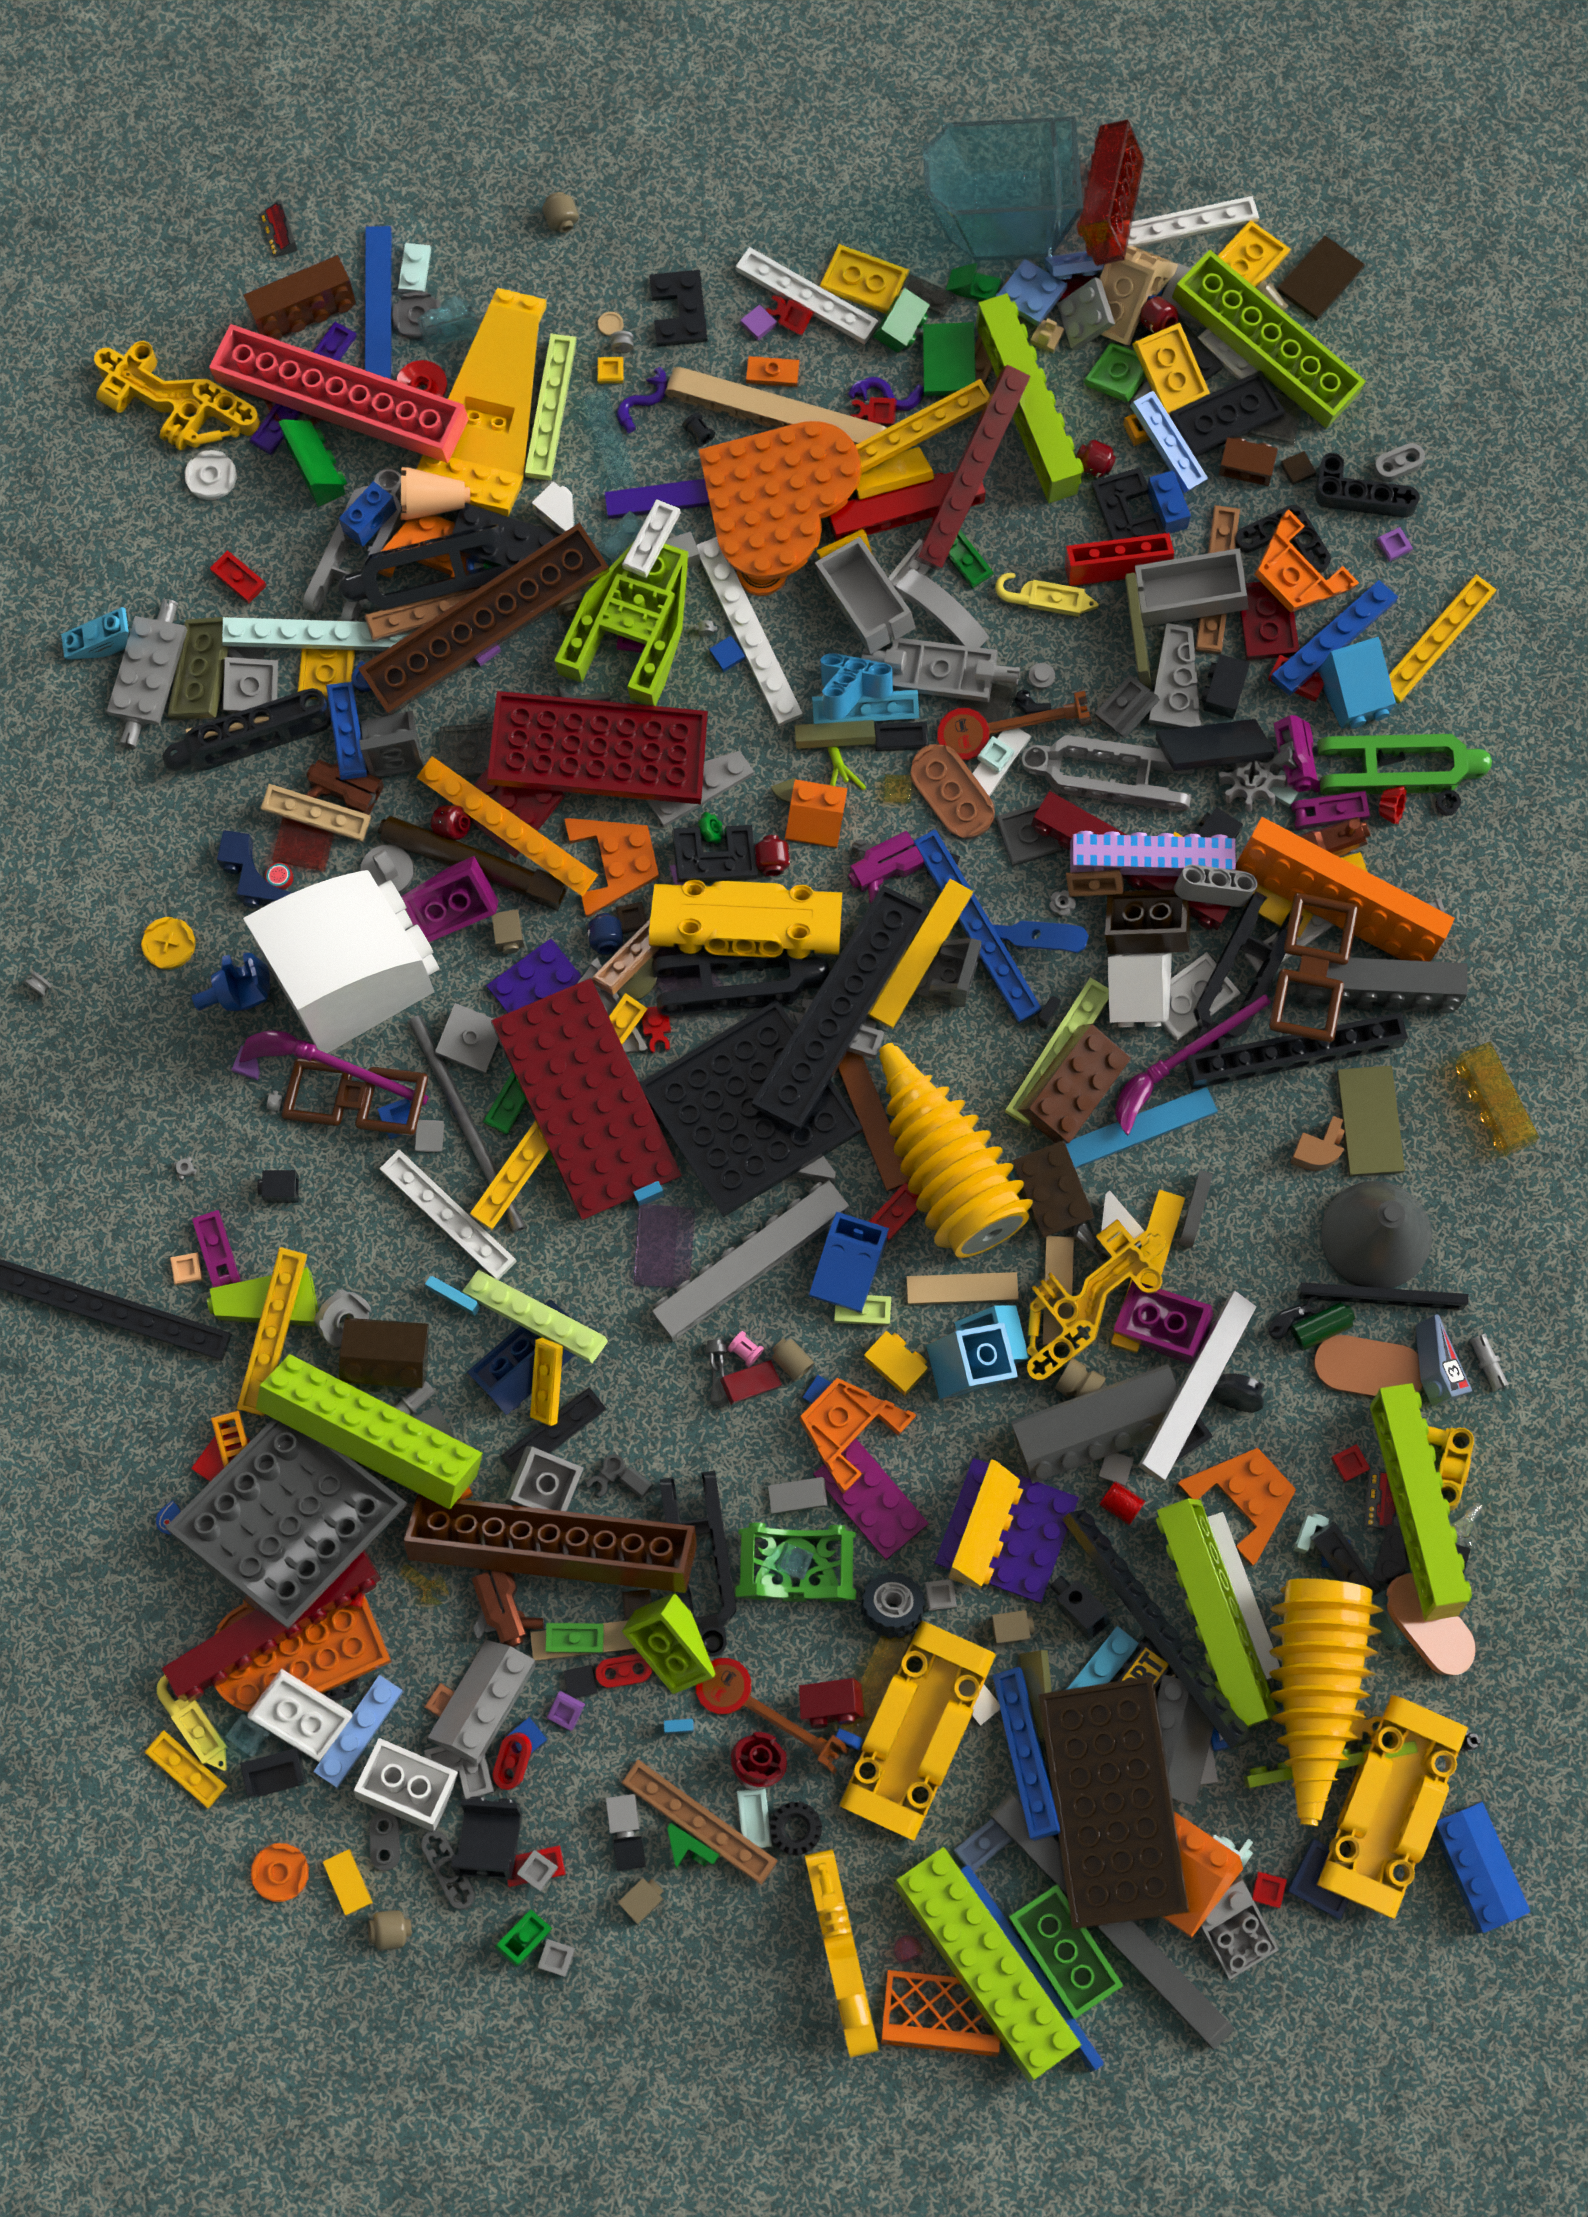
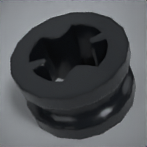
M1444 790L1438 795L1435 807L1440 814L1451 816L1458 811L1461 798L1453 790ZM1445 797L1450 798L1449 801H1454L1451 808H1446L1447 805H1442Z

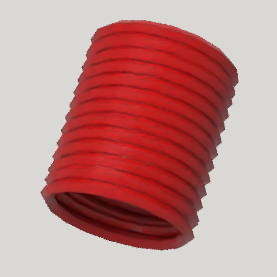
M1115 1481L1099 1506H1102L1106 1511L1108 1510L1118 1519L1120 1518L1125 1524L1130 1525L1144 1505L1145 1500Z

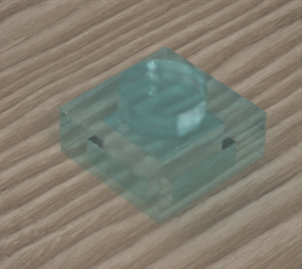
M785 1542L775 1569L804 1580L814 1553Z

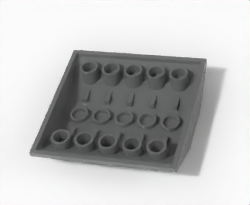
M273 1418L165 1528L209 1572L245 1602L286 1629H289L404 1509L407 1503L349 1457Z

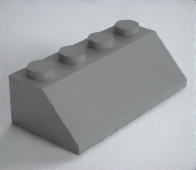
M485 1640L428 1736V1740L478 1767L534 1671L535 1660L511 1646Z

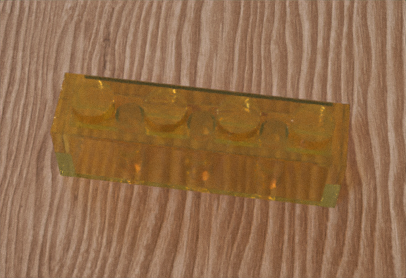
M1491 1041L1461 1053L1456 1060V1070L1462 1079L1465 1078L1470 1086L1468 1088L1469 1096L1474 1103L1478 1102L1482 1110L1480 1112L1481 1120L1486 1127L1490 1126L1494 1134L1492 1140L1496 1149L1502 1151L1506 1157L1534 1145L1540 1137Z

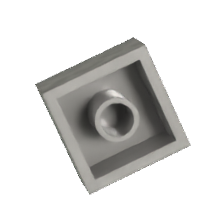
M526 1446L505 1499L525 1507L567 1511L583 1467L537 1448Z

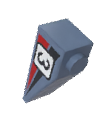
M1434 1315L1415 1325L1420 1379L1432 1407L1454 1401L1472 1392L1439 1315Z

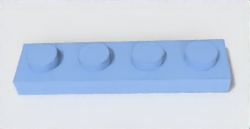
M1152 391L1134 401L1130 407L1170 471L1174 470L1183 492L1186 493L1205 482L1208 477L1155 392Z
M379 1675L352 1714L353 1717L313 1772L338 1788L404 1691Z

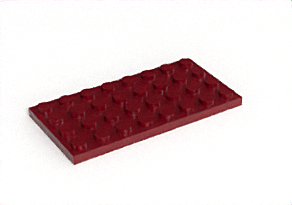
M497 691L487 785L701 805L708 711Z
M591 978L491 1020L494 1031L581 1221L634 1198V1191L656 1181H659L660 1185H664L682 1176Z

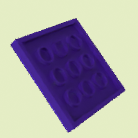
M973 1458L934 1564L951 1570L989 1463ZM1011 1472L1020 1479L1018 1488L1023 1489L1018 1505L1012 1504L1008 1514L1013 1515V1519L1008 1532L1004 1530L1001 1532L999 1541L1004 1543L999 1557H992L989 1565L990 1568L994 1569L989 1585L1041 1604L1068 1529L1062 1519L1069 1512H1074L1079 1497L1040 1482L1032 1483L1029 1478Z

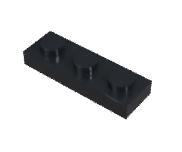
M1334 1521L1310 1537L1339 1581L1370 1588L1373 1591L1372 1599L1382 1592Z

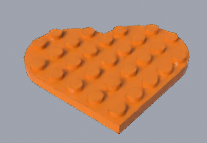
M800 422L698 449L719 547L731 567L753 579H778L788 576L803 567L808 562L807 559L813 550L818 547L821 537V518L832 515L844 507L854 490L858 488L861 479V459L855 443L843 430L826 422Z
M364 1595L362 1608L350 1606L342 1609L335 1608L327 1613V1618L315 1625L311 1623L306 1626L298 1637L292 1640L285 1639L277 1644L278 1648L268 1655L261 1654L253 1659L251 1666L241 1671L237 1669L228 1675L227 1681L214 1687L231 1705L249 1713L280 1669H283L322 1694L391 1663V1658L366 1596ZM243 1600L244 1604L232 1610L219 1623L215 1635L256 1609Z

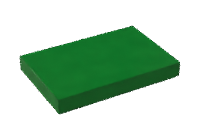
M974 322L923 324L924 396L951 395L976 381Z

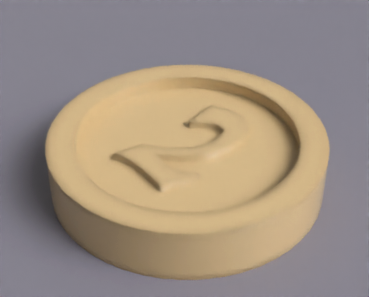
M606 312L598 320L599 330L607 336H611L614 332L622 331L624 326L622 317L616 312Z

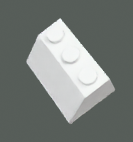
M379 1738L358 1780L354 1794L355 1798L427 1830L435 1831L447 1806L458 1772Z

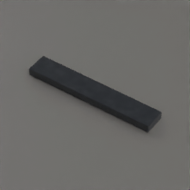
M1301 1282L1297 1295L1299 1299H1310L1313 1296H1317V1300L1453 1310H1463L1468 1305L1469 1294L1304 1282Z

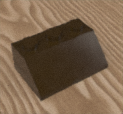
M1174 890L1123 891V894L1107 895L1105 939L1108 954L1189 952V900L1180 898Z
M345 1318L339 1355V1379L345 1383L423 1388L428 1372L429 1324Z

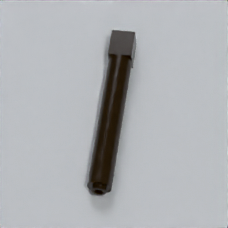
M391 815L387 819H382L379 825L378 834H381L380 839L382 841L449 867L475 856L488 882L527 896L528 900L553 910H559L568 890L567 885L548 872L538 868L536 871L464 843L440 836L430 830Z

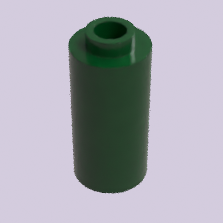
M1339 1302L1292 1325L1290 1328L1299 1348L1304 1351L1352 1328L1355 1315L1349 1305L1344 1306L1343 1303Z

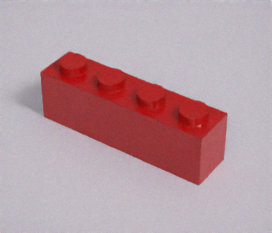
M1169 533L1066 546L1064 566L1069 586L1125 579L1126 574H1136L1135 566L1173 560L1174 549Z

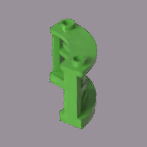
M749 1523V1528L738 1529V1535H741L740 1585L736 1586V1597L763 1601L772 1598H782V1602H806V1599L822 1600V1602L856 1600V1589L853 1588V1538H856V1532L846 1530L844 1525H830L829 1530H783L766 1528L765 1523ZM755 1538L763 1539L767 1542L768 1546L766 1549L758 1547L759 1553L767 1557L764 1561L754 1558ZM774 1539H781L786 1541H784L776 1547V1542ZM806 1540H820V1541L818 1542V1545H817V1548H816V1547H814L811 1543H809V1542L806 1541ZM831 1541H840V1560L829 1563L827 1559L834 1555L836 1549L828 1551L826 1544ZM794 1547L804 1551L818 1565L809 1569L803 1575L799 1587H792V1581L788 1573L781 1567L774 1565L781 1556ZM754 1564L760 1567V1569H759V1571H758V1573H757L755 1582H754ZM839 1566H840V1586L838 1585V1581H837L836 1575H835V1573H834V1571H833V1568H836V1567H839ZM770 1570L781 1575L783 1579L781 1584H773L772 1578L775 1577V1574H768ZM822 1572L823 1575L816 1577L820 1580V1584L817 1586L811 1585L809 1577Z

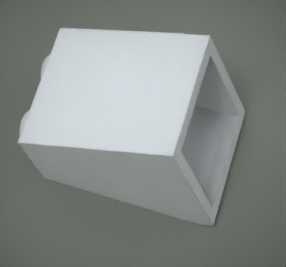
M1172 953L1116 954L1108 957L1110 1023L1118 1022V1027H1134V1022H1145V1027L1161 1026V1022L1169 1019Z

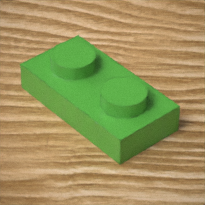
M546 1623V1653L603 1654L604 1624Z

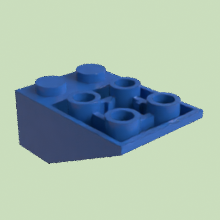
M836 1212L809 1297L862 1313L887 1243L889 1228Z

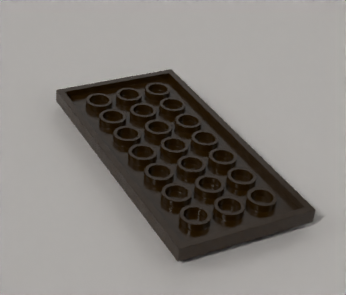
M1149 1676L1038 1694L1054 1805L1061 1831L1058 1834L1072 1929L1190 1913L1153 1677Z

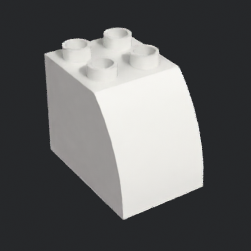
M368 870L335 877L306 887L268 904L243 918L271 972L313 1043L317 1046L318 1050L325 1053L331 1052L434 993L429 975L438 971L439 966L432 955L434 952L428 940L417 924L413 926L405 911L406 905L392 881L389 880L377 886Z

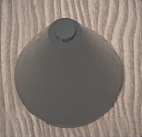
M1367 1181L1345 1189L1331 1202L1325 1212L1321 1225L1322 1248L1331 1267L1349 1283L1361 1287L1392 1289L1411 1280L1424 1266L1431 1250L1432 1228L1425 1209L1408 1191L1388 1182Z

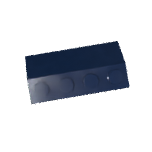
M551 1299L545 1303L548 1307L571 1318ZM522 1326L515 1329L467 1371L470 1377L505 1415L518 1408L521 1402L532 1393L535 1343L537 1339L543 1338ZM563 1349L562 1367L575 1354Z

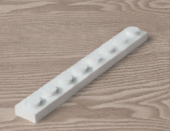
M717 537L696 545L700 553V562L778 726L803 717V713L736 572L723 556Z

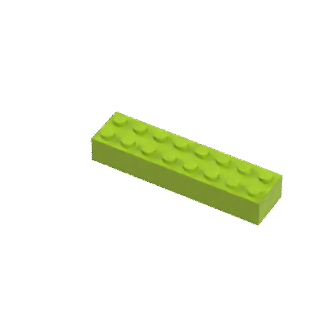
M1211 250L1176 284L1172 299L1257 371L1261 370L1270 382L1326 429L1360 394L1366 380Z
M1008 293L978 302L975 327L981 336L983 347L989 361L992 363V369L997 379L1001 370L1006 365L1031 376L1012 417L1049 504L1076 495L1079 484H1081V474L1084 472L1080 458H1075L1073 453L1074 443L1071 436H1066L1064 431L1065 422L1061 413L1056 412L1054 394L1051 390H1047L1044 370L1037 366L1035 348L1028 344L1027 329L1024 323L1020 324L1018 320L1019 312L1015 301L1011 302Z
M291 1354L282 1361L259 1387L256 1410L448 1509L455 1504L478 1475L482 1452Z
M1413 1383L1380 1388L1369 1407L1421 1610L1426 1622L1458 1616L1469 1603L1472 1591L1469 1582L1465 1581L1463 1576V1557L1460 1553H1457L1455 1545L1457 1543V1533L1454 1526H1450L1448 1519L1450 1507L1447 1499H1443L1442 1496L1443 1481L1440 1472H1436L1435 1450L1433 1445L1428 1443L1427 1435L1429 1428L1427 1420L1421 1416V1397L1419 1392H1415Z
M1187 1498L1158 1509L1159 1517L1156 1518V1522L1162 1534L1165 1533L1169 1544L1166 1545V1550L1170 1559L1176 1562L1178 1568L1176 1578L1180 1587H1185L1188 1596L1185 1600L1189 1613L1195 1615L1198 1623L1195 1630L1200 1642H1204L1208 1653L1205 1654L1207 1664L1211 1670H1215L1218 1681H1215L1216 1688L1229 1700L1230 1707L1246 1723L1248 1728L1271 1720L1279 1712L1275 1701L1270 1697L1271 1691L1202 1501Z
M944 1847L895 1881L893 1884L894 1888L1029 2083L1081 2046L1077 2037Z

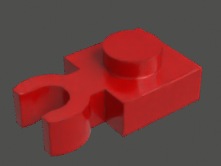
M773 295L772 299L777 301L778 307L776 310L766 308V311L770 315L781 316L778 323L803 335L813 311L790 299L786 305L783 298Z
M870 397L869 405L864 404L861 400H853L852 406L861 407V412L859 414H850V416L862 420L868 418L869 422L882 426H892L895 424L897 400L895 398Z
M657 1006L648 1007L642 1016L644 1036L653 1037L649 1043L650 1051L652 1054H655L656 1043L662 1042L665 1045L666 1052L670 1051V1042L664 1034L671 1033L669 1016L659 1014Z

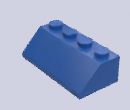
M1483 1802L1437 1821L1433 1833L1477 1934L1500 1927L1531 1912Z

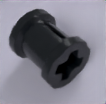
M699 412L685 419L682 427L685 431H689L695 439V445L702 447L714 438L715 431L712 428H708Z

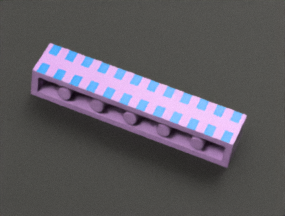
M1080 831L1077 834H1073L1070 842V873L1120 870L1122 875L1180 876L1182 870L1187 865L1236 870L1235 838H1228L1226 835H1214L1211 838H1203L1199 834L1174 837L1171 833L1147 836L1143 832H1136L1131 835H1120L1119 832H1106L1104 835L1093 834L1091 831Z

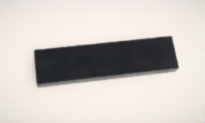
M589 1387L558 1411L557 1424L549 1426L542 1423L501 1455V1457L515 1474L526 1446H531L551 1454L607 1409Z

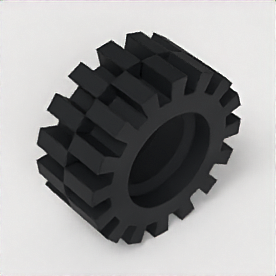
M793 1801L780 1806L773 1814L770 1822V1834L775 1845L786 1854L801 1855L808 1853L817 1845L821 1837V1820L818 1813L810 1805ZM799 1817L806 1822L807 1833L802 1839L792 1840L786 1835L784 1827L790 1818Z

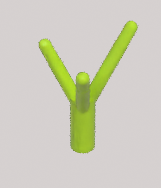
M838 746L827 747L834 766L830 785H836L839 771L845 783L849 781V777L862 790H865L866 786L844 765Z

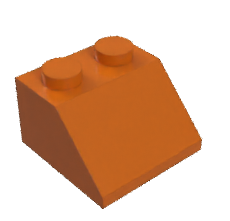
M795 779L785 840L837 848L848 788Z

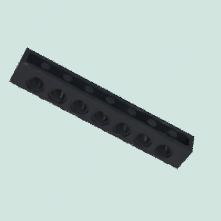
M1400 1012L1337 1025L1335 1038L1332 1042L1287 1035L1188 1055L1185 1067L1191 1090L1400 1048L1403 1047L1408 1036L1402 1013Z

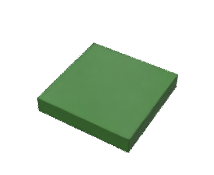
M1111 342L1085 378L1084 383L1091 389L1128 403L1146 378V375L1135 351Z

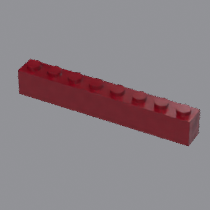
M1006 365L1001 370L918 549L915 560L935 570L943 567L1027 386L1030 375L1009 365Z
M1051 791L1048 792L1034 815L1031 826L1035 827L1034 829L1037 833L1045 837L1055 838L1058 840V844L1067 850H1070L1073 834H1077L1080 831H1091L1093 834L1104 835L1106 832H1119L1120 835H1127ZM1122 875L1124 879L1128 880L1127 882L1130 886L1138 890L1144 889L1145 891L1174 890V885L1179 877ZM1189 900L1190 916L1197 919L1202 927L1209 930L1212 928L1218 930L1231 906Z
M363 1550L289 1629H286L256 1609L161 1669L177 1698L184 1702L194 1701L204 1694L203 1691L212 1685L218 1686L227 1681L228 1675L237 1669L241 1671L251 1666L253 1659L261 1654L268 1655L278 1648L277 1644L285 1639L292 1640L298 1637L306 1626L311 1623L315 1625L327 1618V1613L335 1608L342 1609L352 1602L351 1598L356 1596V1594L370 1592L377 1586L376 1583L382 1579L368 1554Z

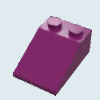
M475 856L448 867L401 896L406 905L405 911L413 926L417 924L428 942L496 914L499 903Z
M1132 1280L1113 1331L1167 1357L1192 1365L1205 1341L1214 1314L1209 1304L1162 1289L1148 1294L1143 1292ZM1142 1283L1145 1288H1153V1286Z

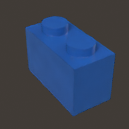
M1174 470L1149 477L1147 484L1149 487L1148 497L1154 512L1159 513L1165 532L1170 534L1187 529L1191 514Z

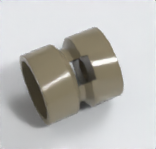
M1072 1358L1059 1379L1055 1390L1067 1397L1074 1395L1076 1398L1101 1389L1106 1377L1094 1370L1087 1372L1086 1365Z

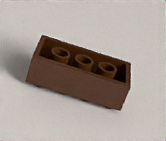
M338 255L243 295L258 334L280 340L283 335L290 332H300L311 323L324 322L330 315L337 312L345 313L352 306L356 305L350 279Z
M1093 1024L1078 1026L1018 1107L1017 1111L1054 1143L1063 1140L1065 1144L1070 1143L1131 1058Z

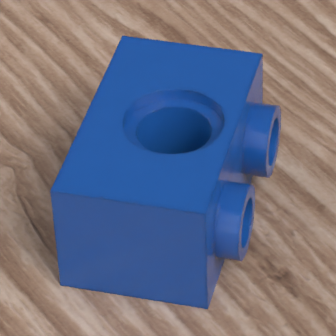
M373 481L339 517L343 532L363 547L397 511L394 498Z

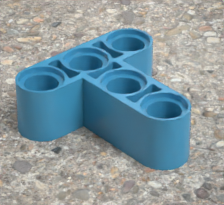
M835 653L826 654L820 659L821 683L824 686L822 690L823 714L827 719L839 720L844 718L863 695L874 698H887L893 693L892 667L888 664Z

